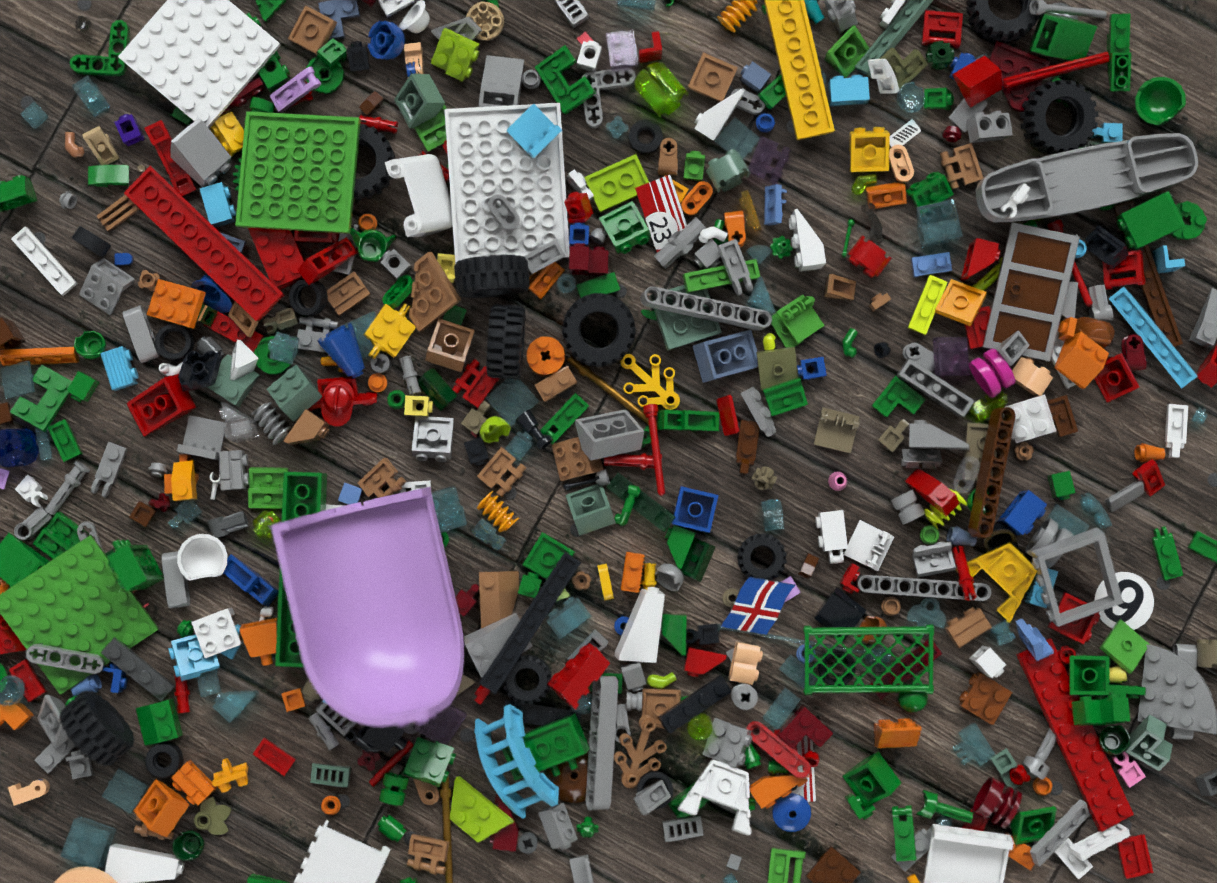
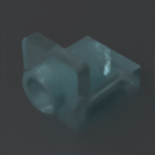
M518 431L505 450L520 462L534 445L531 442L533 438L525 431L523 433Z

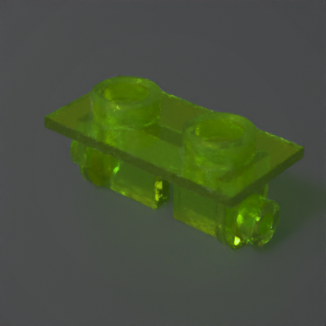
M1001 389V393L993 398L985 395L987 403L982 398L973 403L968 411L971 415H974L975 422L986 420L994 409L1005 407L1008 403L1007 393L1004 394Z

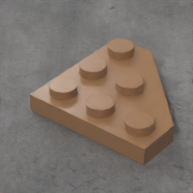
M427 252L414 264L416 275L415 282L412 283L411 297L413 298L412 308H410L409 317L419 332L424 331L461 301L460 296L432 252Z

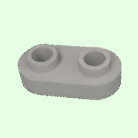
M492 196L488 202L490 211L504 228H516L520 222L517 212L504 196ZM495 201L501 202L500 208L494 206ZM508 216H511L513 218V222L511 224L506 222V218Z

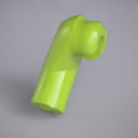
M672 672L664 677L652 674L647 678V684L654 688L663 689L677 679Z

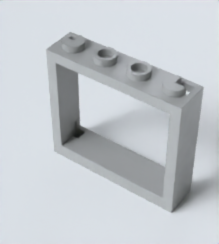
M1099 528L1085 531L1031 551L1033 555V562L1031 563L1038 573L1036 580L1043 591L1041 598L1048 608L1046 615L1049 617V621H1052L1057 627L1123 603L1106 537ZM1093 543L1108 596L1060 613L1045 560Z

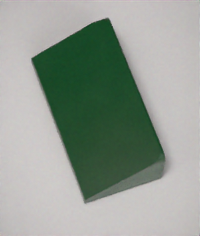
M434 368L425 372L418 380L419 387L440 411L445 409L457 397L455 392Z
M694 538L681 569L683 575L701 582L715 546Z

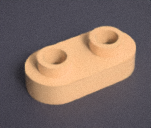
M902 145L892 146L889 150V163L894 177L897 181L906 183L914 175V169L908 152ZM894 153H899L900 158H895ZM904 170L907 175L902 176L900 171Z

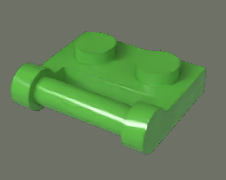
M771 848L767 883L788 882L790 857H795L793 883H800L803 858H805L806 852Z

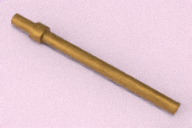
M570 356L567 362L578 369V373L583 377H588L649 425L648 418H646V415L643 414L640 408L592 372L588 365L582 364L575 357Z
M448 775L446 782L441 783L440 797L442 798L443 838L445 841L450 842L447 861H445V883H453L450 797L452 796Z

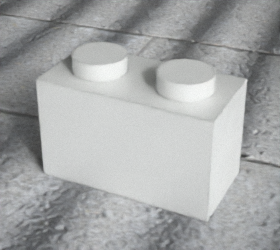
M983 645L968 658L982 674L990 678H996L1004 671L1003 667L1006 665L990 647Z

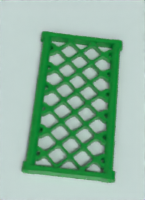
M926 625L925 627L825 628L804 626V695H812V693L925 692V694H933L934 625ZM912 634L915 639L914 643L909 647H905L901 643V639L904 635ZM923 634H928V647H925L920 642ZM809 635H814L817 643L812 648H809ZM825 635H834L837 640L831 648H828L822 642L825 639ZM845 635H853L856 639V642L850 648L842 643ZM865 635H873L876 639V642L869 648L862 643ZM884 635H893L895 642L890 647H886L881 642ZM917 643L925 649L918 657L910 651ZM819 644L827 649V652L820 658L813 653V650ZM838 644H841L847 650L841 657H837L832 652ZM857 644H861L866 649V652L861 657H857L852 652V649ZM877 644H881L886 649L880 657H876L871 652ZM896 644H900L905 648V651L899 657H896L891 652V649ZM868 653L876 659L869 667L861 661ZM887 653H890L895 658V661L890 666H886L881 661ZM906 653H910L915 658L909 666H905L901 662V658ZM926 653H928V666H925L920 661ZM809 654H812L817 659V662L812 667H809ZM828 654H832L837 659L831 667H828L822 661ZM847 654H852L856 658V661L850 667L842 662V659ZM917 662L925 668L918 676L910 670ZM819 663L827 668V671L822 676H818L813 672V669ZM838 663H841L847 669L841 676H837L832 671ZM857 663H861L866 668L865 672L860 676H857L852 671V668ZM877 663H881L886 668L880 676L875 675L871 671ZM896 663H900L905 667V670L899 676H896L891 671V668ZM868 672L876 678L873 685H864L861 680ZM887 672H890L895 677L892 685H884L881 680ZM906 672H910L915 677L912 685H903L901 677ZM928 672V684H923L920 678ZM809 673H812L817 678L814 685H809ZM828 673H832L837 678L834 685H825L822 679ZM847 673H852L856 677L853 685H845L842 681V678Z

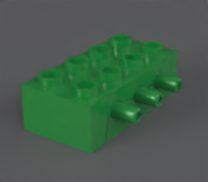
M116 540L112 542L116 552L107 556L109 559L108 565L119 577L117 581L122 589L126 591L145 590L164 579V575L147 545H131L129 540Z
M576 713L525 732L523 737L525 747L530 749L536 761L534 766L540 773V771L550 768L554 777L561 774L557 764L568 761L570 769L574 770L578 768L575 757L581 756L590 750ZM510 746L503 748L502 751L507 763L513 761L514 757ZM518 767L511 770L515 781L523 778Z

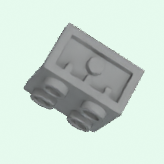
M103 258L91 266L79 295L108 315H111L122 292L133 285L135 278Z
M190 415L183 445L178 444L177 452L219 460L218 452L222 450L227 423Z

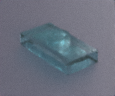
M1058 504L1054 506L1047 519L1051 518L1058 523V529L1066 528L1073 533V536L1085 532L1090 526Z

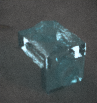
M769 499L761 502L765 531L784 529L783 509L780 500Z

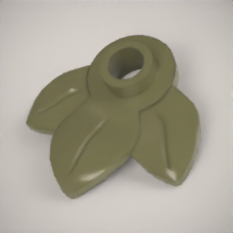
M210 797L202 802L200 812L194 817V824L199 830H208L213 835L225 834L229 829L224 821L229 817L231 808L227 805H216L214 797ZM202 817L207 818L206 824L201 822Z

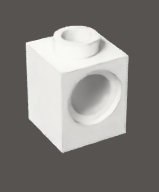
M583 41L577 60V68L595 72L602 52V46H599V43L595 41ZM593 52L595 56L592 59H588L585 57V54Z

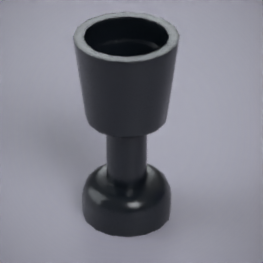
M531 410L525 411L516 419L515 422L526 433H532L538 440L536 445L539 450L545 449L552 443L553 438L550 435L544 436L537 428L539 423Z

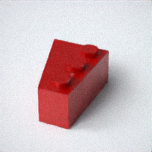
M589 643L583 646L579 653L573 659H570L560 672L552 676L548 685L563 701L576 710L579 706L577 701L582 695L586 696L589 693L587 689L593 680L595 682L598 681L610 662L595 646Z

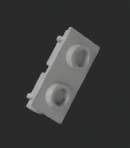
M902 449L903 459H901V466H905V468H919V463H922V468L936 469L942 463L940 450Z

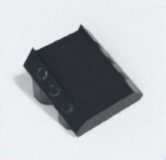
M191 351L187 354L186 358L183 359L178 377L183 392L210 387L215 384L222 360L221 352L208 351L204 355H200L197 351Z
M836 588L818 609L814 619L825 627H855L866 612V609Z

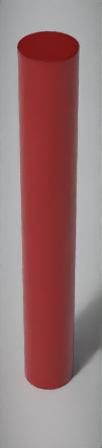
M409 740L405 748L401 751L399 750L369 781L370 785L374 787L384 777V774L388 773L412 749L414 743Z

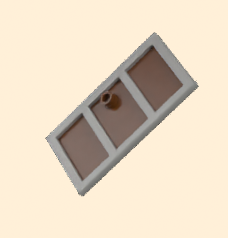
M1011 222L982 347L995 348L1019 330L1030 344L1022 354L1023 356L1045 360L1046 362L1051 361L1080 239L1078 235H1070Z

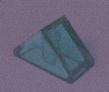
M761 276L757 279L746 305L765 310L773 315L775 314V309Z

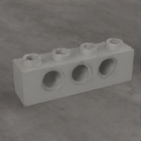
M910 358L905 361L896 375L960 418L966 415L974 402L973 399Z

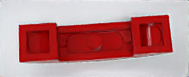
M160 120L145 127L144 129L152 145L155 147L174 189L182 196L197 190L192 177L170 158L171 140L173 139L163 121Z

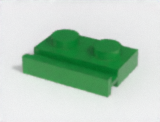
M799 377L763 389L771 416L808 405Z

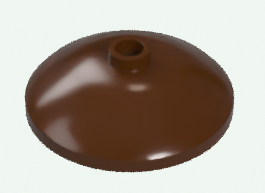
M588 752L575 757L578 768L574 770L570 769L568 761L557 764L561 773L558 776L554 777L551 769H546V777L559 787V799L569 803L586 801ZM576 772L578 777L573 779L570 774Z

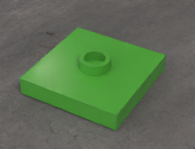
M1120 619L1116 622L1100 646V649L1129 674L1133 672L1146 652V644H1150Z

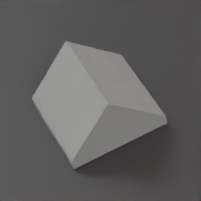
M48 694L44 696L37 719L54 748H57L69 739L60 723V713L66 706L62 700Z

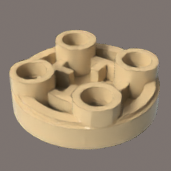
M476 3L467 13L466 17H470L482 29L476 39L483 41L492 40L501 33L504 27L503 13L493 3Z

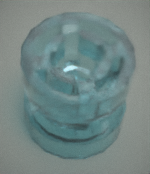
M1007 620L992 626L990 629L992 634L997 637L996 642L999 646L1005 645L1016 638L1014 632L1010 631V625Z

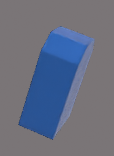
M114 253L116 266H126L133 263V256L131 254Z

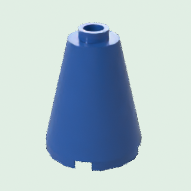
M348 323V328L343 325L327 333L324 340L319 338L317 341L348 377L356 378L363 374L362 370L365 366L352 323Z

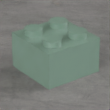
M297 365L287 370L282 377L267 388L279 408L292 421H295L302 415L305 409L308 410L323 397L309 377Z

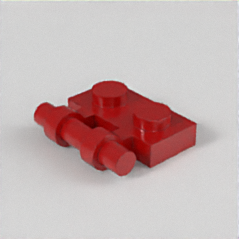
M473 359L470 365L467 364L465 367L466 370L460 379L457 378L452 390L458 394L462 388L465 389L466 392L462 397L479 408L500 378L488 376L487 367L485 366L479 372L476 368L480 362ZM473 374L476 378L469 386L466 382Z

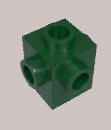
M944 41L933 42V45H930L925 53L929 69H946L954 60V50L950 48V43H944Z

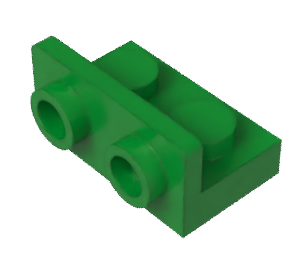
M939 172L928 174L926 179L912 184L910 189L906 190L907 195L911 196L920 214L925 213L954 195L945 175Z

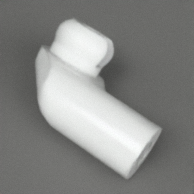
M709 227L700 232L699 241L707 243L709 239L716 238L724 242L728 233L716 227Z
M162 363L159 365V371L165 376L179 374L182 363L177 366Z

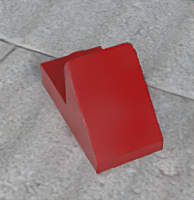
M1153 459L1144 463L1132 473L1137 481H1143L1144 490L1150 497L1165 486L1159 467Z

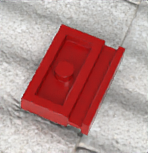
M990 306L979 309L971 326L964 324L969 350L983 346L991 311Z
M1145 834L1129 836L1116 843L1125 879L1154 873Z

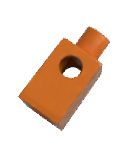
M277 618L242 624L239 630L250 657L260 656L263 666L272 664V654L276 653Z

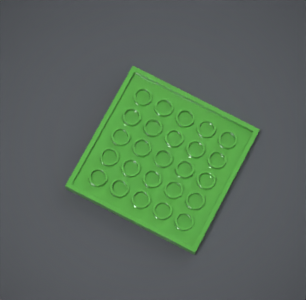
M246 111L235 226L350 234L361 119L358 117Z
M89 535L0 594V614L27 650L33 644H42L96 654L103 658L105 666L111 661L101 651L114 636L130 649L159 628L135 594L119 586L117 581L119 577L116 572L110 569L107 555L92 535ZM35 649L31 653L34 654V658H37L38 655H44L43 660H46L48 651L45 650V653L41 654L38 653V649ZM53 652L50 654V659L58 662L61 660V655L58 652ZM78 656L70 657L72 665L77 666L81 663ZM85 658L82 667H85L86 664H92L93 668L96 669L100 664H97V660H93L92 663L86 662L88 658ZM38 664L60 695L91 675V673Z

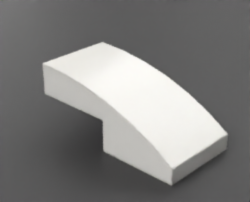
M869 59L868 64L871 78L877 79L879 93L891 94L900 91L896 76L889 62L886 59Z

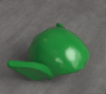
M353 228L350 231L353 241L358 247L359 256L367 261H379L391 243L396 239V235L385 237L382 232L374 229H366L361 233Z

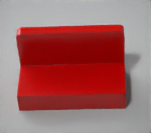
M659 31L651 33L652 48L639 50V63L661 60L662 45Z

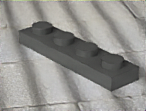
M115 636L101 651L105 657L160 701L174 688L173 683Z

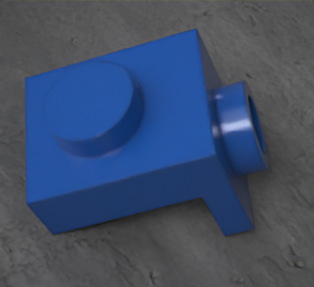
M114 663L103 667V671L114 673L111 692H123L128 682L126 673Z

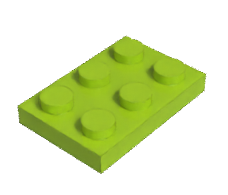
M636 154L584 177L589 190L594 195L593 199L600 213L637 197L635 188L649 183Z

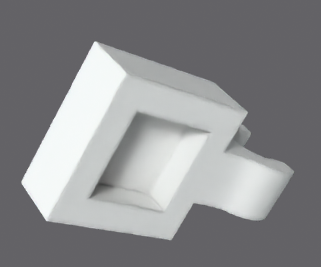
M1025 183L1019 185L1008 199V202L1001 207L1000 211L1004 212L1006 208H1010L1011 214L1009 218H1013L1017 214L1016 205L1022 204L1029 196L1027 192L1030 187Z

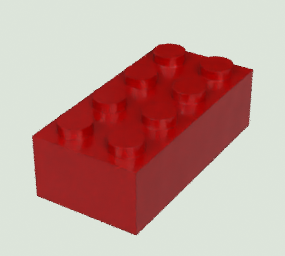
M248 228L267 275L279 290L304 279L297 270L303 264L305 258L298 242L294 241L293 230Z

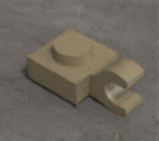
M292 307L276 312L275 317L263 320L264 326L272 325L267 327L268 334L274 333L278 327L281 330L298 324L296 312Z
M484 400L477 411L473 408L470 410L461 424L478 435L481 425L487 420L484 415L491 405Z
M902 419L895 428L889 425L878 438V441L893 452L904 440L905 437L901 433L909 423Z

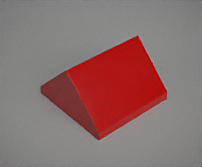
M985 55L952 74L969 108L1002 90L1001 69Z
M1122 353L1107 359L1104 368L1094 378L1106 402L1139 388Z

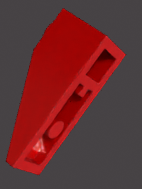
M346 237L307 258L297 271L307 284L310 285L349 260L358 251Z
M919 468L905 480L908 486L945 517L960 504L953 491Z

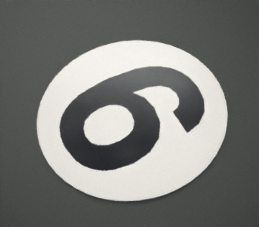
M1115 573L1123 603L1100 611V619L1110 628H1113L1116 622L1121 619L1133 630L1138 629L1147 622L1152 614L1154 607L1152 590L1143 578L1134 573ZM1104 580L1097 588L1095 600L1108 596Z

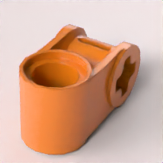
M743 210L724 213V221L728 233V242L734 240V235H738V238H740L738 245L741 248L746 239Z

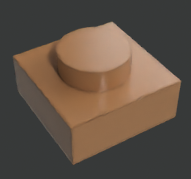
M879 293L871 299L872 303L869 307L874 312L889 302L891 298L888 293L883 296Z

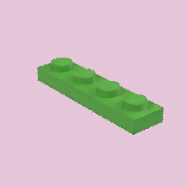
M757 260L745 261L750 273V279H759L760 273ZM725 266L684 273L682 275L686 293L732 284ZM743 278L738 279L739 283L743 282Z

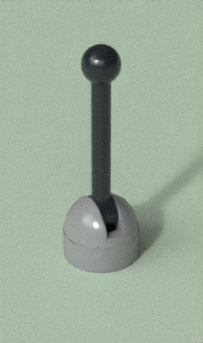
M606 469L596 473L595 478L573 484L565 483L563 488L568 491L572 487L596 482L598 485L610 484L609 476Z

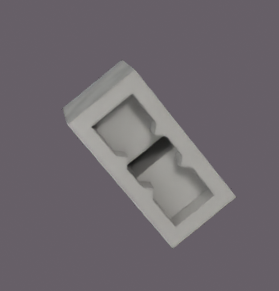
M994 111L989 115H985L984 112L973 114V117L966 121L970 143L1004 140L1013 135L1009 113Z

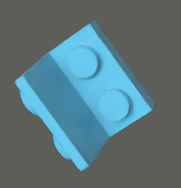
M532 104L507 129V132L532 158H535L562 131L535 104Z

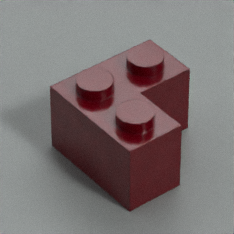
M575 243L574 246H570V275L603 276L608 274V250H605L604 247H593V250H589V247H585L586 244Z
M801 706L776 734L793 749L805 735L821 748L833 733L806 707Z

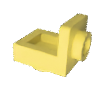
M438 253V263L450 282L454 283L455 255Z

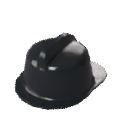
M1002 523L994 524L991 536L983 540L987 552L1008 542H1011L1018 549V542L1013 532Z

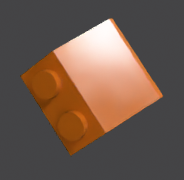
M1080 331L1074 334L1073 338L1064 342L1054 368L1083 390L1104 368L1109 353Z
M155 779L134 809V812L149 830L168 837L181 816L186 812L189 804L180 794L160 780Z

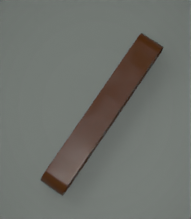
M1010 407L996 408L990 415L968 525V532L974 538H988L993 532L1015 422V412Z

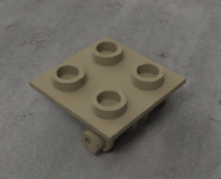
M822 407L814 445L851 454L856 430L860 423V416Z

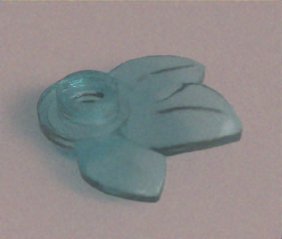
M927 597L921 604L914 605L909 610L907 620L911 622L917 621V627L935 625L939 628H944L946 616L940 610L938 600L933 597ZM928 603H932V610L927 609Z

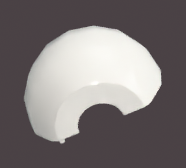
M197 534L189 537L182 543L178 551L177 564L180 572L188 580L221 576L227 566L228 555L225 546L218 538L209 534Z

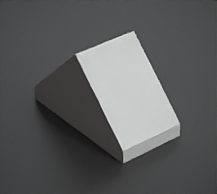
M238 339L232 352L230 380H236L253 372L259 359Z

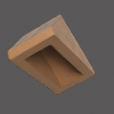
M829 274L826 278L824 297L854 300L856 281Z

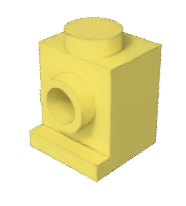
M405 395L404 415L429 417V413H433V401H430L429 397ZM417 404H423V409L417 410Z

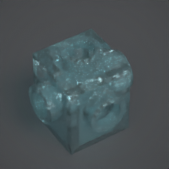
M277 332L274 339H270L268 344L270 359L292 364L298 353L299 338Z

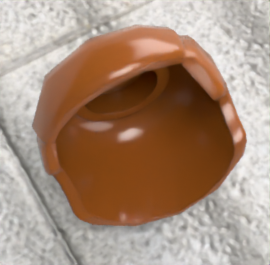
M867 616L861 622L860 627H887V624L877 616ZM865 635L862 642L873 645L876 639L873 635Z

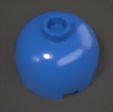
M378 21L372 26L368 37H371V44L368 43L370 53L375 58L384 60L398 57L405 45V35L402 29L397 24L388 21Z

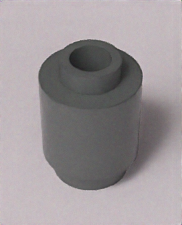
M204 336L197 342L198 347L196 350L201 355L208 351H214L215 353L221 352V359L225 356L222 352L223 349L210 336L207 338Z

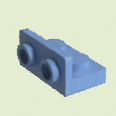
M1023 619L1015 621L1019 638L1036 661L1054 653L1051 646L1036 627L1032 628L1030 624L1027 625Z

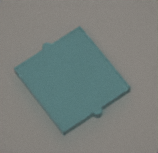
M734 118L727 127L723 128V132L715 142L727 152L735 149L744 159L748 153L752 152V148L760 140V137L737 118Z
M30 361L0 368L3 381L1 385L4 387L5 399L35 392L34 375L31 371Z
M119 768L112 780L108 781L109 785L102 797L131 814L137 803L141 800V796L148 785Z

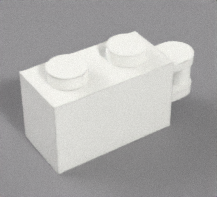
M843 510L818 513V517H815L817 529L820 528L821 536H818L819 548L822 547V551H828L830 564L843 563V549L848 548ZM832 550H838L839 555L833 556Z

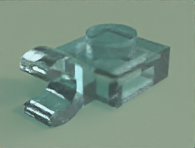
M185 500L175 509L178 515L171 519L168 524L176 529L183 521L187 524L191 523L203 511L193 500Z

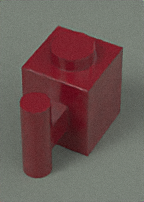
M473 584L468 592L461 589L455 596L459 613L462 616H466L477 603L474 596L479 591V584Z

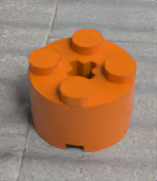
M539 337L527 349L526 358L529 367L539 376H551L561 370L565 364L564 348L559 341L552 337ZM548 352L551 359L543 361L542 354Z

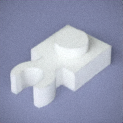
M575 169L571 171L566 180L576 192L587 193L589 201H591L594 195L586 187L585 178L581 173H577Z
M29 475L15 488L26 501L39 508L41 507L38 502L41 497L45 500L48 499L46 494L40 492L42 487Z

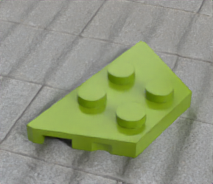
M457 776L455 778L450 820L475 841L482 842L492 834L501 831L504 827L513 824L514 820L462 777Z

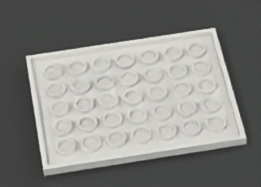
M560 103L535 104L554 125H558L562 129ZM532 104L444 109L455 264L465 258L484 255L512 254L525 256L555 239L559 242L565 257L570 255L567 209L564 203L566 200L562 131L535 158H532L507 132V129ZM502 195L508 200L520 218L516 228H504L488 207L489 199L492 196ZM495 201L494 206L500 208L501 202ZM508 216L506 218V222L511 224L513 222V218L511 216Z

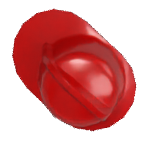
M342 380L333 381L324 390L321 411L324 421L329 425L342 426L351 418L354 391L347 382Z

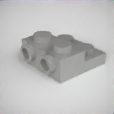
M415 416L412 444L413 457H416L419 461L435 458L438 462H446L447 459H451L454 418Z
M714 718L702 755L729 766L740 768L746 759V747H749L752 741V731Z

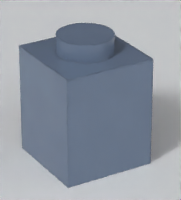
M753 61L750 66L746 64L740 73L742 75L740 81L758 94L771 77L769 72Z

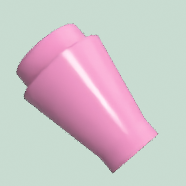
M834 472L828 479L829 486L835 491H841L847 485V477L842 472ZM838 477L841 478L842 484L837 483Z

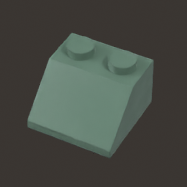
M410 74L394 99L409 128H414L437 116L445 104L429 74Z
M227 354L221 360L215 384L207 388L240 407L260 374L253 371L236 380H230L232 356Z
M595 484L566 494L579 536L616 523L603 485Z

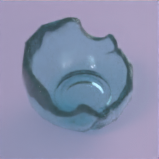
M908 82L899 89L896 100L902 110L908 113H915L924 106L925 95L922 88L915 86V82Z
M15 675L5 676L0 681V704L11 706L22 701L25 695L23 680Z

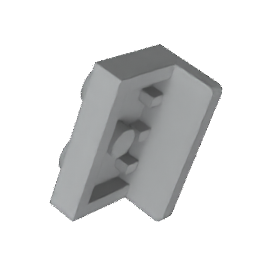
M942 541L931 546L920 545L913 549L912 559L917 577L955 571L956 566L951 552V542L945 543Z

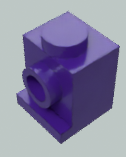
M132 114L122 115L118 118L119 120L114 122L123 143L127 146L145 139L136 118ZM133 127V130L128 132V129Z

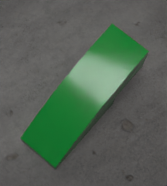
M659 410L657 430L719 431V412Z

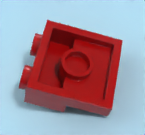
M1064 592L1058 608L1059 612L1062 613L1087 603ZM1097 612L1059 627L1051 621L1047 627L1075 642L1084 644L1090 640L1092 635L1091 629L1093 625L1098 623L1100 614Z

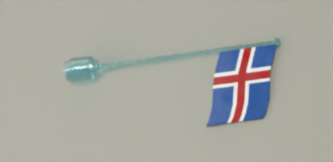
M749 577L740 588L732 610L723 623L718 624L719 631L721 629L804 644V640L767 634L777 620L786 597L796 585ZM809 641V645L814 646L817 643ZM825 644L828 648H831V647L833 646V645ZM876 645L871 652L876 657H880L886 649L883 646ZM840 646L834 648L835 650L847 651L844 647ZM852 649V652L863 655L866 652V649ZM870 653L863 657L865 663L873 664L876 661ZM887 653L881 661L889 665L891 654Z

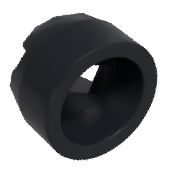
M886 342L875 344V355L878 358L888 356L891 352L889 344Z

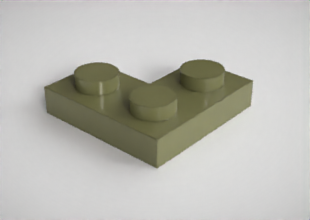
M890 48L880 58L886 59L889 62L900 90L928 65L917 49H914L905 59H902L895 48Z

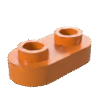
M698 182L683 199L681 209L684 214L688 216L697 214L711 198L713 188L708 182ZM701 189H705L706 194L701 195L699 191ZM689 203H692L694 205V208L688 209L687 205Z

